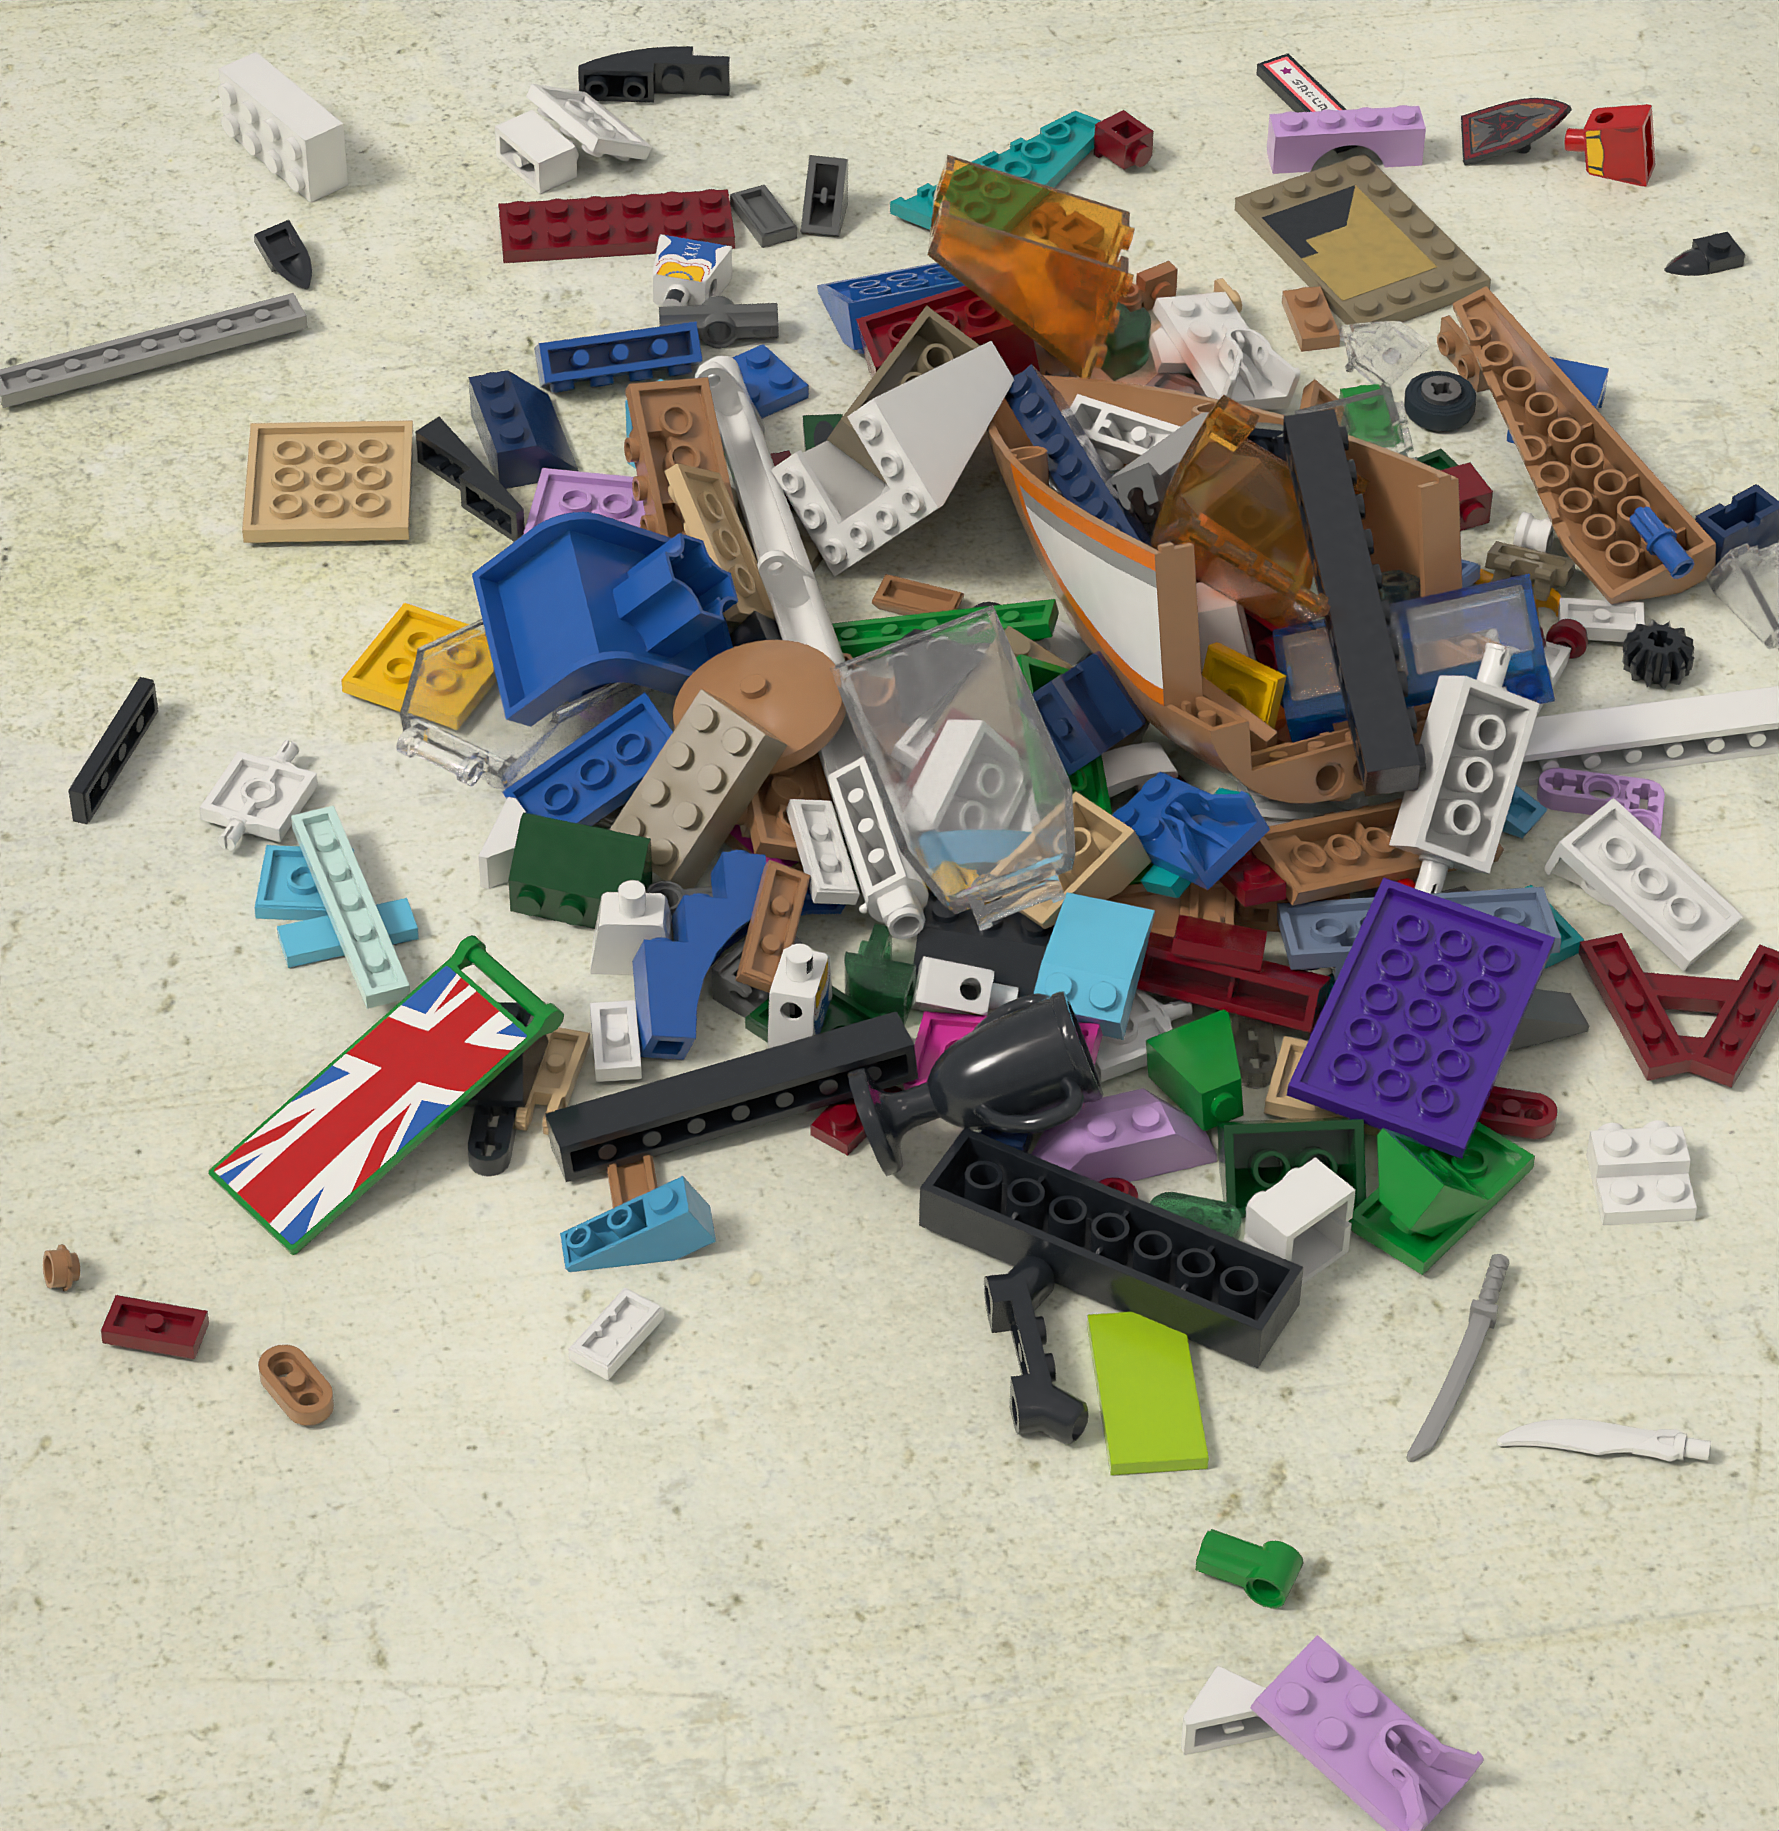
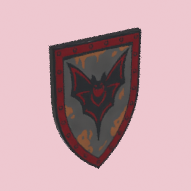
M1524 98L1462 115L1461 132L1464 165L1473 164L1514 150L1521 154L1528 153L1531 150V143L1549 133L1572 111L1571 106L1554 99Z

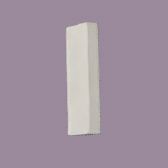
M790 799L786 811L804 873L811 875L808 887L813 903L856 905L860 893L832 801Z

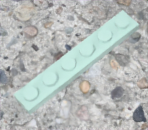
M334 805L292 815L293 831L366 1008L369 1009L403 1000L410 994V985Z

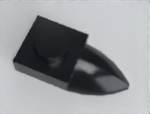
M290 220L254 234V243L271 272L277 271L290 283L308 289L312 278L311 259Z
M1728 231L1693 239L1692 248L1674 257L1664 268V271L1683 276L1713 274L1742 267L1745 253Z

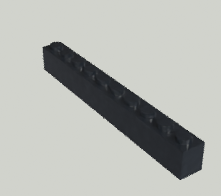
M1335 409L1284 416L1282 442L1365 797L1418 789L1419 772L1426 770L1425 751L1422 744L1415 745L1413 734H1417L1416 714L1413 707L1406 708L1404 697H1408L1407 677L1405 671L1397 670L1395 661L1400 660L1398 639L1396 635H1389L1387 625H1391L1390 607L1387 599H1380L1378 590H1382L1381 569L1379 564H1372L1370 555L1374 554L1373 536L1370 528L1363 529L1361 521L1366 517L1363 495L1355 494L1353 485H1357L1355 462L1353 459L1347 460L1345 451L1349 450L1347 428L1345 425H1338Z

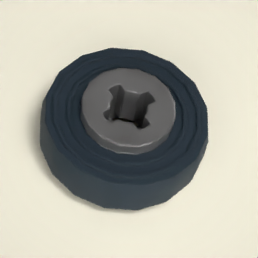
M1448 371L1421 373L1412 378L1405 389V412L1410 420L1421 427L1437 431L1458 429L1467 424L1475 413L1476 391L1472 384L1460 375Z

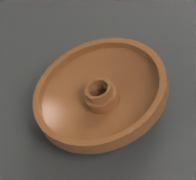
M789 640L756 641L726 650L701 665L680 689L674 704L673 721L676 728L701 689L725 700L787 744V747L769 773L774 774L806 761L829 743L837 733L845 717L847 696L837 666L823 652L809 645Z

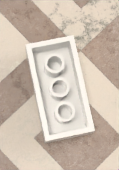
M257 52L218 68L220 80L218 94L222 101L223 109L221 124L229 137L236 139L245 147L250 155H255L267 166L270 172L276 173L288 183L294 192L301 194L310 203L348 186L344 127L341 121Z

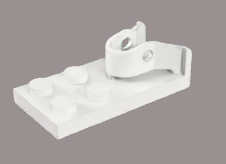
M1226 292L1156 298L1152 311L1207 397L1239 403L1262 410L1289 408L1300 379L1299 368H1294L1272 350L1269 342L1261 334L1249 329Z
M1614 798L1559 841L1545 865V872L1548 875L1553 873L1580 885L1585 893L1598 902L1613 906L1683 971L1737 927L1743 918L1733 906Z

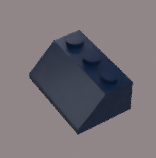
M508 370L468 377L471 416L494 477L505 489L538 483L542 468L578 471L548 393Z

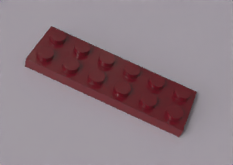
M706 189L692 192L670 191L659 194H629L611 197L592 196L578 199L555 198L546 201L498 203L503 263L656 254L660 234L727 245L735 249V234L728 189Z

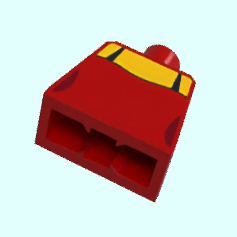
M1652 105L1603 107L1592 110L1584 129H1567L1565 134V150L1585 152L1586 171L1590 175L1646 187L1656 165Z

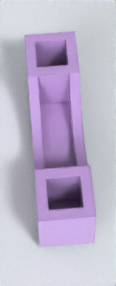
M1407 105L1389 108L1363 107L1353 110L1326 109L1317 112L1297 113L1290 111L1280 114H1269L1267 154L1272 174L1310 172L1322 155L1332 149L1347 145L1363 146L1374 151L1381 158L1385 168L1422 166L1426 127L1420 107Z

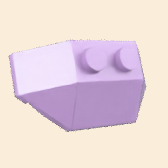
M1144 1088L1103 1097L1096 1102H1086L1083 1109L1074 1118L1064 1124L1043 1131L1031 1154L1097 1182L1112 1177L1122 1178L1131 1182L1217 1162V1154L1206 1131H1203L1186 1113Z

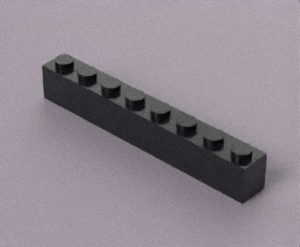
M897 1011L545 1113L551 1149L565 1181H573L607 1171V1167L612 1164H616L617 1167L643 1160V1156H658L852 1099L853 1095L848 1073L859 1068H866L881 1089L919 1079L915 1046Z

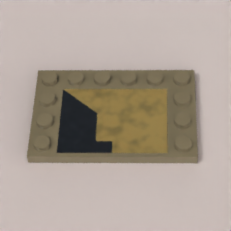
M1366 154L1351 157L1235 198L1234 210L1309 287L1321 286L1329 308L1358 338L1450 306L1454 302L1486 286L1490 289L1491 278Z

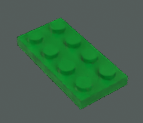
M1478 1122L1462 1159L1439 1150L1436 1151L1489 1200L1483 1209L1434 1237L1418 1232L1408 1235L1389 1220L1393 1213L1379 1201L1378 1187L1353 1211V1217L1348 1221L1352 1224L1351 1231L1411 1269L1424 1275L1533 1169L1535 1155Z

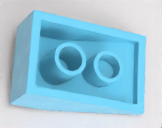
M1067 892L1040 966L1034 994H1046L1051 997L1056 992L1064 991L1078 1022L1100 1024L1103 1036L1124 1040L1155 917V910Z

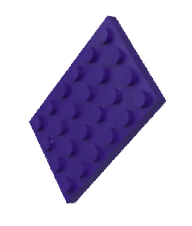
M1383 877L1288 1084L1286 1096L1350 1119H1364V1124L1381 1130L1385 1128L1411 1137L1422 1145L1462 1159L1552 952L1555 937Z

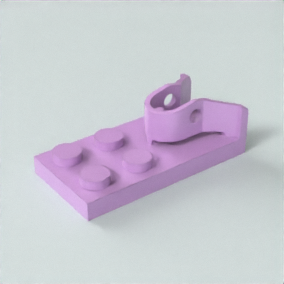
M1318 1635L1256 1698L1250 1707L1386 1831H1423L1469 1781L1484 1761L1479 1751L1474 1755L1441 1744L1433 1734L1411 1719Z

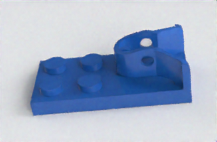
M644 692L502 791L506 799L508 797L516 798L526 813L592 826L630 799L673 731Z
M1161 771L1155 777L1149 779L1125 806L1116 810L1112 815L1135 830L1151 860L1150 863L1207 890L1270 830L1246 792L1241 791L1239 794H1210Z

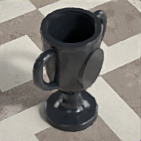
M1064 991L1056 992L1051 997L1040 993L1030 994L999 1006L984 1018L972 1032L957 1040L941 1054L933 1065L927 1082L892 1093L882 1090L875 1083L866 1068H859L848 1073L850 1088L860 1120L874 1155L886 1176L899 1172L903 1167L901 1155L903 1136L912 1128L941 1118L954 1126L971 1130L1037 1133L1066 1123L1081 1111L1084 1103L1096 1102L1103 1098L1102 1087L1075 1012Z

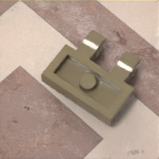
M1496 541L1487 553L1485 568L1495 570L1489 588L1506 592L1510 580L1518 579L1521 576L1535 580L1529 598L1547 601L1551 588L1566 587L1573 577L1576 564L1570 558Z

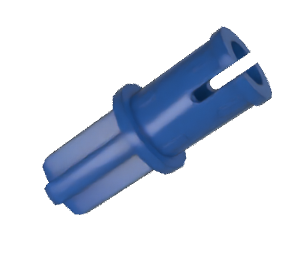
M1638 507L1630 517V523L1647 543L1646 550L1650 555H1656L1671 573L1670 575L1673 579L1686 576L1693 569L1695 563L1676 541L1677 534L1675 531L1666 528L1650 507Z

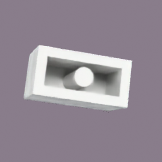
M530 110L495 126L497 158L539 194L577 178L579 154L576 145L572 140L565 138L549 121H545L535 111Z

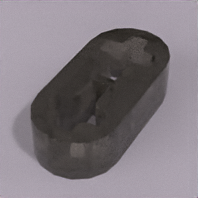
M1237 1014L1232 1019L1231 1027L1242 1085L1253 1089L1265 1088L1271 1083L1277 1062L1272 1023ZM1248 1031H1254L1257 1039L1249 1040ZM1250 1059H1258L1259 1068H1253Z

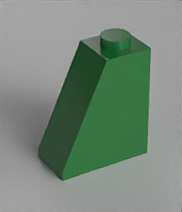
M1225 1009L1145 1040L1148 1077L1190 1116L1203 1131L1216 1127L1217 1122H1229L1244 1116L1241 1074L1230 1016Z

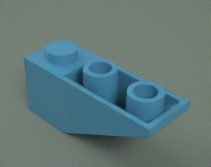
M684 1176L560 1233L565 1269L568 1272L674 1261L716 1242L710 1205Z

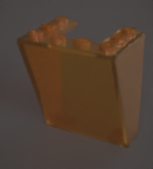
M947 155L934 193L927 255L1080 378L1090 379L1094 367L1101 369L1108 348L1105 342L1108 332L1114 333L1121 312V310L1116 309L1120 296L1127 298L1133 282L1134 274L1128 273L1129 258L1121 256L1119 262L1117 260L1121 249L1128 251L1135 228L1130 227L1129 211Z

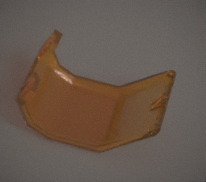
M1223 395L1211 408L1178 463L1163 496L1151 538V547L1158 550V545L1168 542L1173 543L1174 546L1186 543L1194 544L1197 580L1279 628L1289 629L1324 617L1331 608L1327 604L1329 597L1323 593L1317 595L1310 590L1313 571L1288 464L1247 439L1248 435L1255 429L1260 416ZM1358 474L1357 485H1353L1355 494L1363 495L1369 481Z

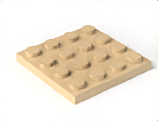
M413 420L251 423L242 526L243 542L409 540L414 438Z

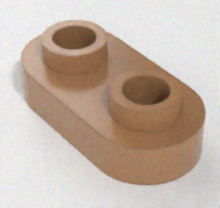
M277 1345L269 1348L261 1355L258 1362L261 1384L293 1422L300 1425H315L325 1421L332 1414L334 1409L332 1387L302 1350L292 1345ZM288 1374L286 1377H279L280 1375Z

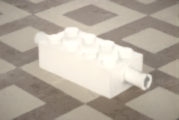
M1486 643L1477 679L1468 676H1439L1419 743L1424 747L1426 770L1419 772L1418 789L1405 791L1389 845L1416 854L1422 860L1415 889L1429 894L1441 893L1448 868H1455L1463 872L1490 874L1538 712L1539 703L1510 693L1502 688L1508 665L1514 652L1510 648L1504 650L1505 646Z

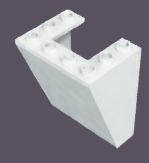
M992 341L873 398L847 416L886 483L829 441L805 452L799 450L771 469L834 577L944 505L1014 381L1013 376Z

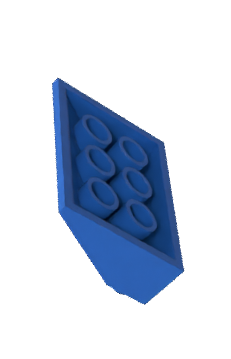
M963 257L817 285V290L843 343L853 350H857L858 354H864L856 319L988 279L998 274Z

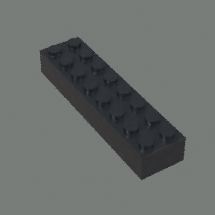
M964 1128L920 1187L919 1226L1013 1266L1024 1256L1039 1257L1052 1268L1056 1284L1120 1311L1139 1314L1186 1334L1187 1338L1191 1341L1256 1368L1260 1366L1300 1305L1303 1266L968 1128Z

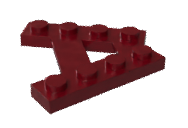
M1622 933L1580 942L1578 955L1647 1081L1692 1072L1728 1087H1733L1779 1008V951L1759 944L1739 980L1643 972ZM1664 1009L1718 1013L1705 1037L1681 1036L1677 1034Z

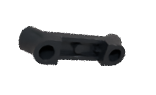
M1024 1256L1008 1274L984 1277V1298L987 1316L992 1333L1011 1331L1021 1372L1019 1376H1011L1009 1408L1017 1435L1043 1432L1067 1445L1077 1441L1084 1432L1088 1423V1408L1086 1402L1052 1384V1382L1056 1381L1054 1357L1052 1353H1044L1043 1345L1047 1343L1045 1321L1043 1316L1035 1317L1034 1311L1052 1293L1055 1285L1054 1274L1050 1265L1043 1259L1035 1256Z

